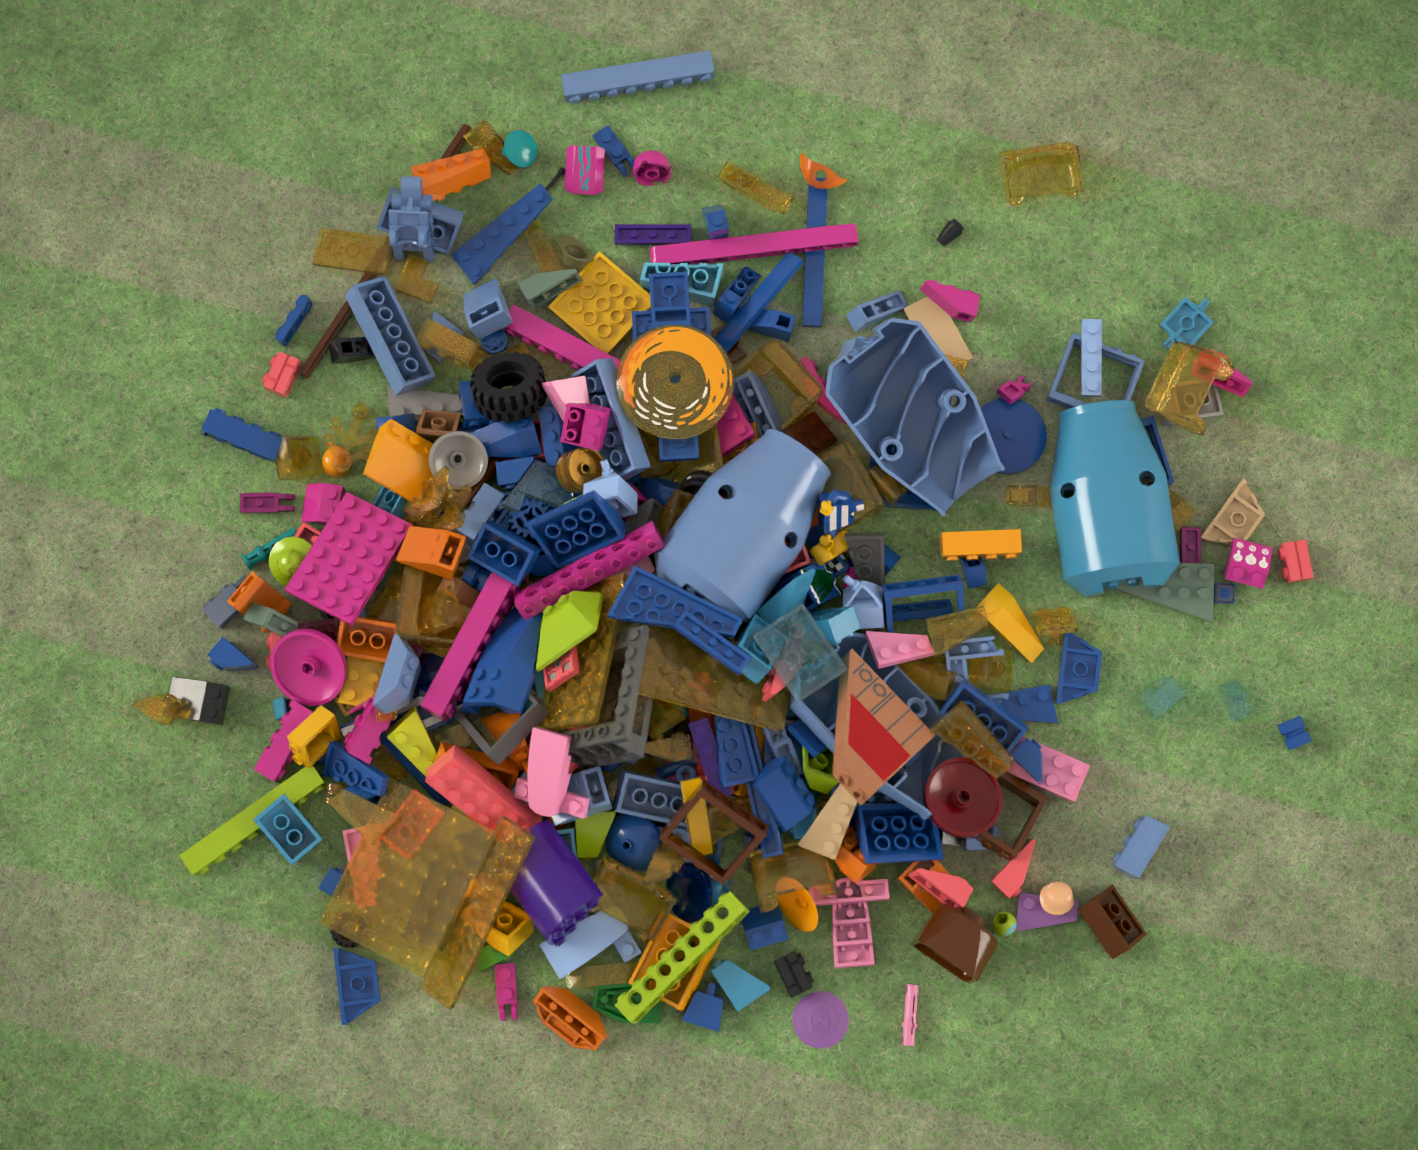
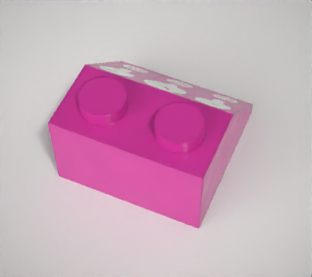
M1234 537L1223 571L1224 578L1263 589L1269 572L1272 547Z

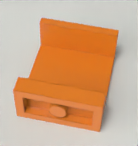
M253 571L227 600L231 606L244 616L252 602L271 608L283 615L287 613L289 606L292 604ZM263 627L260 628V629H262L266 634L269 632V630H267V629H265V628H263Z

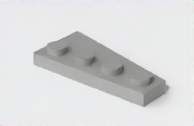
M387 386L390 416L414 413L415 422L420 419L422 410L426 409L461 413V417H464L459 395L416 389L395 396L391 386Z

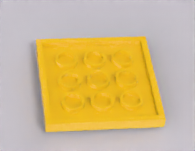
M599 251L594 256V260L589 262L579 273L583 281L561 293L548 308L590 345L610 354L633 329L632 311L650 310L651 303L650 294Z

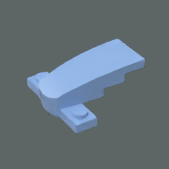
M599 884L598 888L603 893V896L598 900L599 904L593 908L594 915L578 922L575 931L565 937V942L560 946L549 945L547 941L540 944L541 949L559 979L588 962L611 944L615 945L625 963L643 952L630 931V923L626 914L613 903L602 884Z

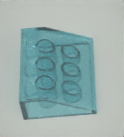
M803 603L752 636L797 703L825 687L848 670Z

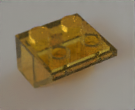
M664 679L656 682L648 734L651 739L686 719L682 707Z

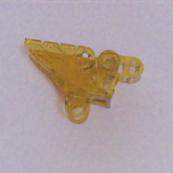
M444 466L430 480L422 482L421 495L417 498L412 497L403 508V511L406 512L403 520L415 527L442 530L460 528L465 522L463 507L469 498L472 488L466 484L459 492L454 491L448 483L450 469ZM443 508H444V514H443L442 516L438 517V515L441 513V511H442Z

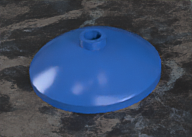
M622 813L613 819L605 838V846L609 856L617 865L626 870L639 871L648 868L656 861L661 850V840L659 839L660 834L657 827L650 819ZM625 842L629 843V848L625 845Z

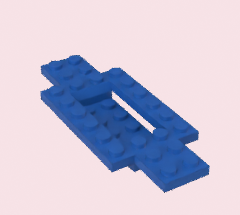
M688 272L650 273L651 310L632 311L633 346L648 334L668 327L691 329L711 340L709 307L690 308ZM663 342L657 343V344L651 346V347L646 351V353H648V352H649L651 349H653L654 347H656V346L662 344ZM663 351L653 354L643 361L641 370L637 368L635 371L636 398L640 405L649 411L645 412L637 405V411L649 418L644 419L638 415V425H654L652 420L661 423V425H658L660 462L699 460L697 423L693 425L688 424L698 418L708 404L711 390L709 378L707 383L701 364L688 354L678 351ZM645 372H646V387H647L648 393L645 391L644 385H643V377H644V373H645ZM707 386V394L704 398H702L705 391V387ZM639 387H640V389H641L643 395L645 396V398L648 400V402H646V401L642 398V396H641V394H640V392H639ZM653 397H655L658 401L662 402L663 404L674 407L676 409H670L661 406L654 400ZM697 399H699V401L693 407H691L690 409H685L689 407ZM702 404L701 408L696 411V408ZM656 408H658L659 410L664 411V412H666V413H673V414H672V415L662 414V413L658 412V411L656 410ZM716 409L700 422L716 421V415L714 418L707 420L716 413ZM693 411V413L690 416L685 418H679L680 416L688 414ZM683 421L685 422V423L682 424V425H678V424L676 423V422H683ZM664 425L677 427V429H669Z

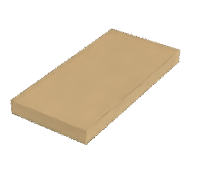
M928 296L903 308L908 320L921 322L954 368L973 359L951 316Z

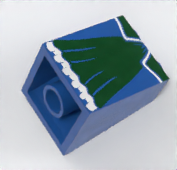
M818 563L797 571L775 586L774 591L777 594L794 578L814 568L815 574L803 608L797 612V618L843 594L827 563L822 566L818 565Z

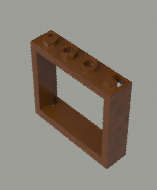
M982 755L976 761L985 765L995 775L1000 785L1034 806L1013 847L1005 844L987 831L978 836L970 837L981 842L984 848L992 849L998 853L997 855L1000 858L1003 857L1010 861L1018 856L1048 798Z
M703 780L663 827L659 839L664 845L676 850L681 857L687 858L694 863L698 869L708 873L713 880L719 881L724 885L766 837L769 826L709 782ZM701 797L755 835L726 870L673 833L674 829Z

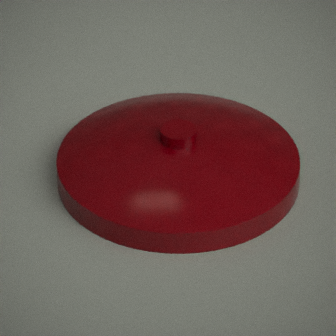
M952 758L939 764L929 774L923 790L924 806L932 813L929 816L939 829L955 837L970 838L984 833L995 824L1002 810V791L995 775L985 765L970 758Z

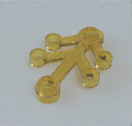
M359 403L353 407L352 415L354 420L348 436L339 418L334 417L330 420V428L336 431L343 444L342 452L336 445L333 434H326L323 443L330 448L334 455L332 465L337 471H347L350 469L352 462L362 458H369V455L363 453L364 451L371 452V447L364 446L361 451L349 455L352 448L367 442L374 443L375 438H370L369 435H377L376 430H369L367 434L355 438L361 421L365 420L368 416L369 410L365 404ZM357 412H362L364 415H358ZM337 422L339 425L334 426L332 423ZM327 438H330V439H332L333 441H332V442H327L326 439H327ZM343 461L345 464L340 465L338 462Z

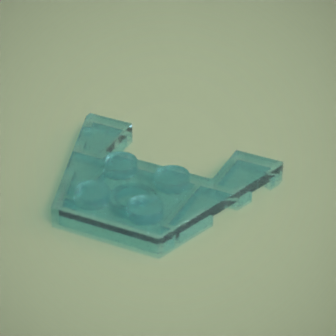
M536 460L505 499L502 508L518 513L524 496L559 507L573 499L574 493H570L559 484L556 477V467Z

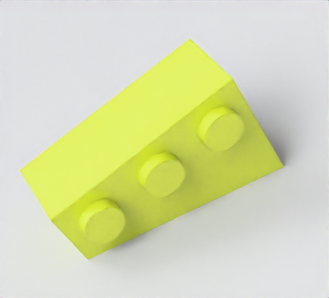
M415 705L386 731V735L426 777L427 769L434 763L438 751Z

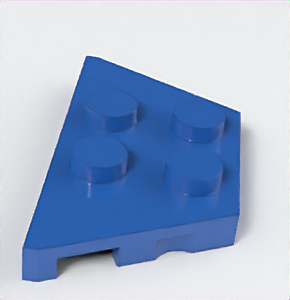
M1069 629L1064 630L1055 704H1061L1098 691L1102 652L1071 633Z
M333 948L342 1025H347L381 1001L377 965L375 960L340 948Z

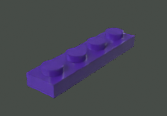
M615 224V245H669L691 242V224Z
M708 718L688 723L707 781L725 795L733 794L731 787L721 789L717 744Z

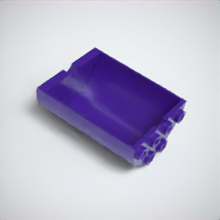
M545 820L530 827V833L521 838L518 835L499 853L495 859L494 866L499 876L547 943L558 947L565 942V937L575 931L577 922L583 921L588 916L587 912L599 904L598 900L603 896V893L551 822Z

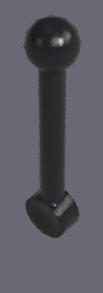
M564 167L558 170V174L546 186L545 189L547 191L561 175L565 174L566 169Z

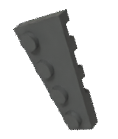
M845 533V539L858 581H868L882 587V584H885L884 533Z

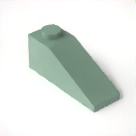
M567 269L534 274L525 278L518 285L533 309H536L583 281L576 269Z

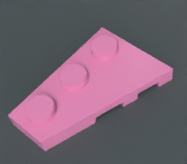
M865 632V638L878 669L933 656L934 654L927 635Z

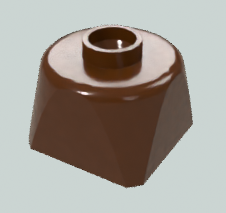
M938 904L911 942V945L962 981L970 984L978 981L995 952L998 941L993 934L984 928L987 922L967 907L957 910L946 904Z

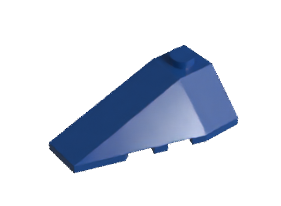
M532 414L531 417L523 418L519 422H495L470 433L482 442L488 457L505 459L506 457H515L519 459L542 454Z

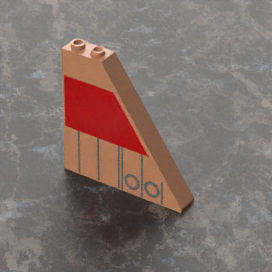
M851 649L840 660L833 776L862 805L935 735L867 663Z

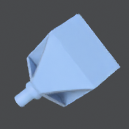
M607 459L600 461L603 469L602 476L585 483L583 495L595 490L619 513L621 518L637 514L638 493L615 473L613 468H610Z
M846 575L843 582L849 587L843 589V607L854 606L860 629L884 628L882 587L868 581L854 580Z

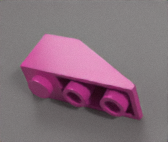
M926 280L921 285L920 290L952 318L971 323L977 316L980 295L974 294L973 291L960 290L953 285H942L935 280Z

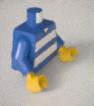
M833 490L829 493L818 494V522L825 534L819 540L821 548L829 551L833 546V540L831 539L834 538L837 531L854 523V512L864 510L862 499L852 500L848 491Z

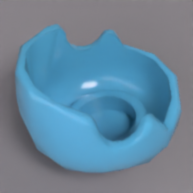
M729 878L724 885L713 879L709 882L707 898L710 903L717 905L720 896L724 893H729L732 878Z

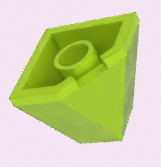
M613 808L575 820L578 858L590 860L598 857L615 817V810Z

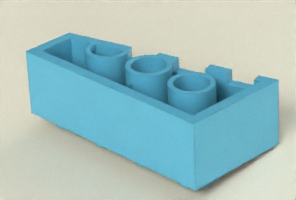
M645 262L640 278V286L644 290L650 291V273L687 271L689 301L714 307L724 263H717V265H707V263L689 265L688 263Z

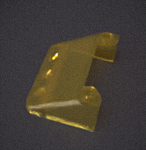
M1177 342L1170 348L1145 400V406L1150 412L1194 434L1203 436L1206 430V422L1202 418L1197 417L1201 405L1214 378L1222 381L1228 379L1232 375L1235 366L1226 354L1184 342Z

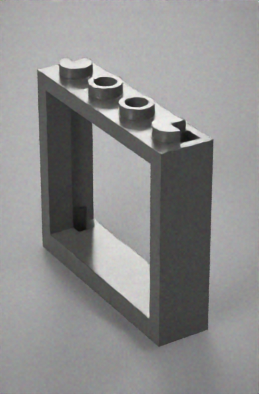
M531 688L528 699L533 705L494 745L490 743L474 724V720L488 706H480L478 713H462L460 708L454 716L485 754L499 765L528 736L532 728L536 727L550 712L544 707L546 705L545 701L539 696L535 697L537 692Z

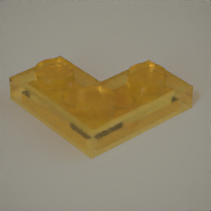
M409 254L395 290L432 304L438 284L421 279L428 263L427 260Z

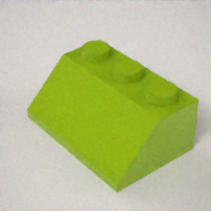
M802 746L803 771L809 787L828 794L838 783L833 776L834 754L826 748L822 753L813 758Z

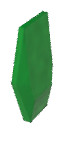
M620 983L595 986L592 1009L620 1022L630 1023L617 1009L615 1004L622 993L628 992L632 988L631 984ZM637 994L634 998L636 1005L642 1001L641 994ZM660 1000L637 1023H660L664 1002Z

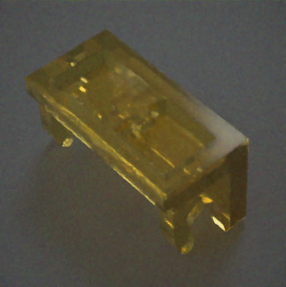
M380 743L378 749H374L371 752L370 757H372L370 764L388 775V783L396 789L400 785V781L406 778L409 772L382 743Z

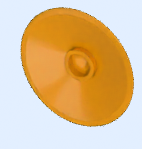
M790 878L780 879L775 888L776 900L789 923L800 931H813L818 924V912L813 898L799 882Z

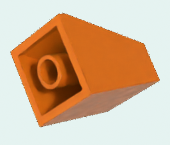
M502 711L481 718V721L494 741L497 742L523 713L507 714ZM532 731L508 755L520 770L524 769L522 764L526 763L529 759Z

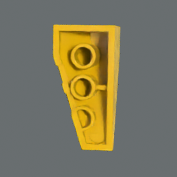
M998 583L974 609L973 613L1032 663L1044 650V647L1013 595Z

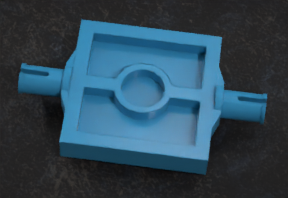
M1184 297L1162 321L1159 327L1169 336L1162 344L1163 347L1166 346L1165 349L1169 350L1176 342L1188 351L1214 323L1204 311L1211 304L1209 300L1203 305L1208 298L1205 297L1197 305Z

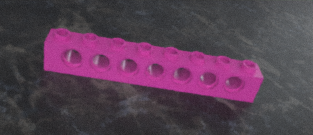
M651 521L626 534L625 538L595 551L513 594L515 606L523 619L527 620L544 611L547 606L557 603L562 595H567L571 591H582L665 547L662 535L654 522Z

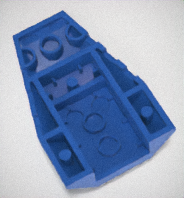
M513 607L489 640L476 666L462 704V713H478L480 706H498L507 714L523 713L536 675L534 664L537 663L538 655L536 651L537 646H539V631H541L543 611L524 620L518 609Z

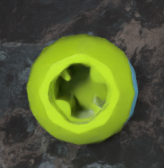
M999 912L992 919L993 931L1002 937L1013 934L1016 930V918L1009 912Z

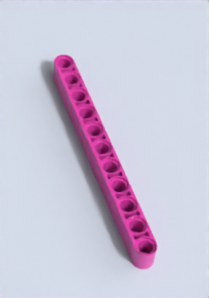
M841 224L660 245L650 248L651 263H688L689 265H699V263H716L785 255L788 251L794 254L853 247L859 244L857 225Z

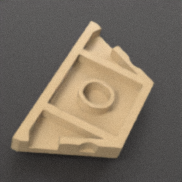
M1243 478L1201 535V540L1232 545L1234 537L1246 541L1265 514L1257 504L1256 497L1247 486L1246 479Z

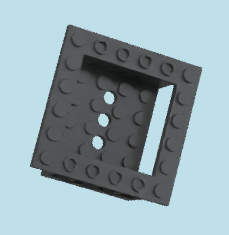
M642 625L586 638L576 645L578 664L597 674L588 725L584 728L561 732L570 679L553 690L548 708L550 713L546 716L543 724V729L571 736L568 755H572L571 762L588 769L644 758L662 651L660 645L648 639L649 627Z

